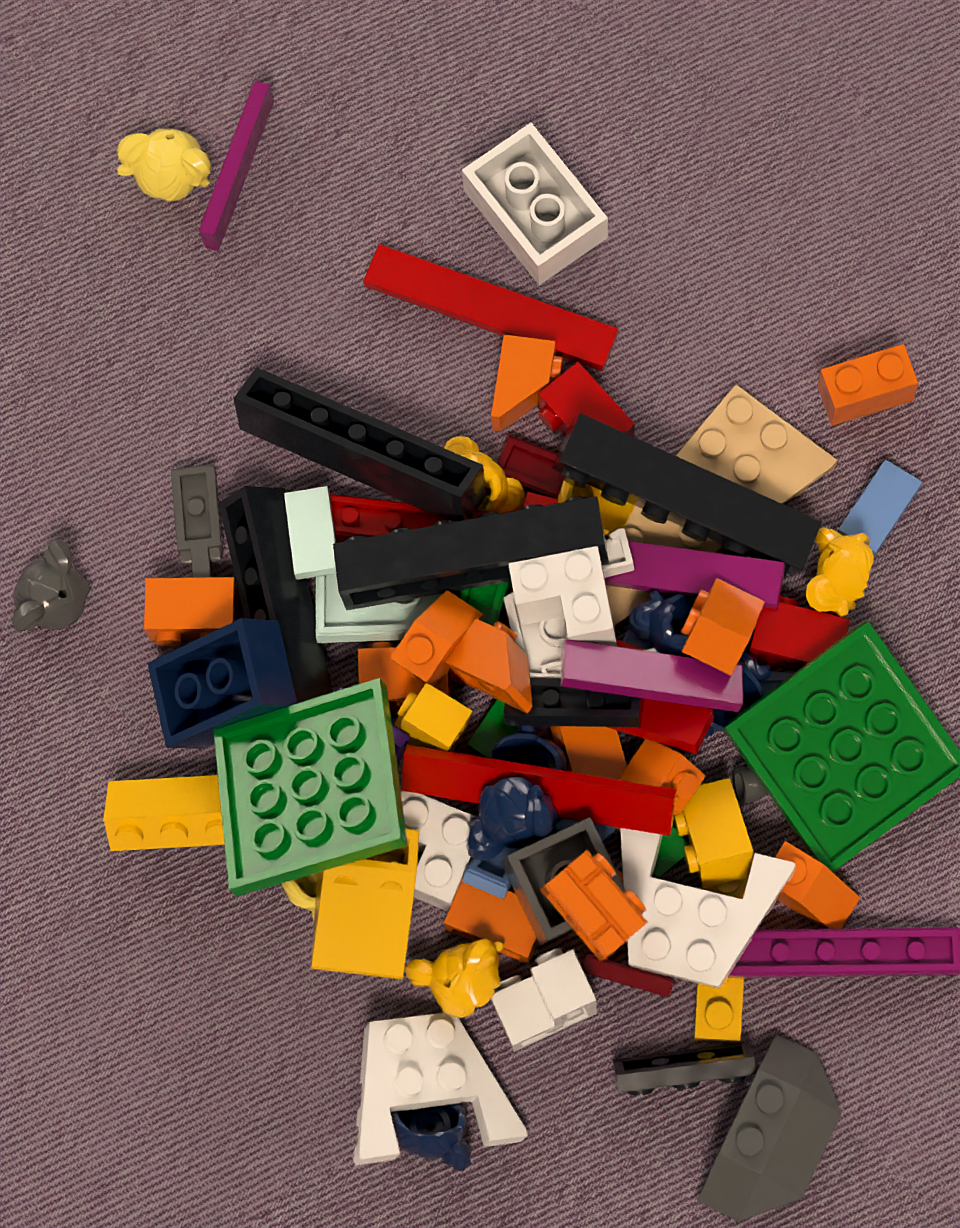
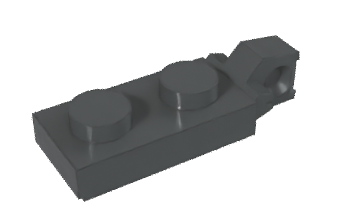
M210 464L171 469L177 551L179 556H181L182 565L192 564L193 578L213 577L212 562L222 561L221 551H223L215 466Z

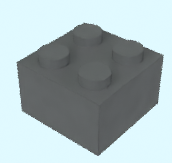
M590 817L514 852L501 861L540 945L573 930L540 889L586 850L592 856H595L597 853L601 854L610 863L616 873L611 879L623 893L625 892Z

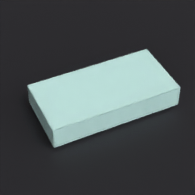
M328 486L284 493L296 579L336 573L333 550L336 536Z

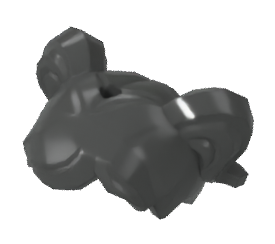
M52 539L51 542L46 544L44 557L35 560L25 567L19 582L14 588L13 600L16 609L12 617V624L17 632L32 631L36 626L62 630L74 624L84 611L86 596L90 592L89 582L72 566L73 558L71 551L62 540ZM60 590L64 593L63 598L59 597L58 593Z

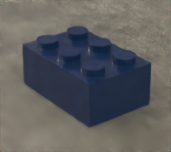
M241 618L147 663L166 748L204 749L215 744L213 731L215 729L297 704L278 621Z

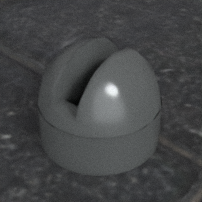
M749 766L734 770V789L741 804L755 802L767 794Z

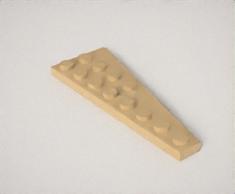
M738 385L731 389L676 455L681 459L781 504H785L794 496H799L827 472L830 473L836 467L838 461ZM637 506L634 507L632 514L629 516L628 524L624 527L627 541L712 553L722 552V544L708 538L706 542L694 540L681 532L682 526L668 520L665 524L649 520L641 514L642 509ZM606 585L614 628L628 621L632 610L636 606L649 600L650 591Z

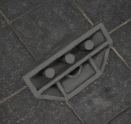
M775 1035L719 1151L697 1202L741 1222L803 1198L842 1114L817 1053L784 1037Z

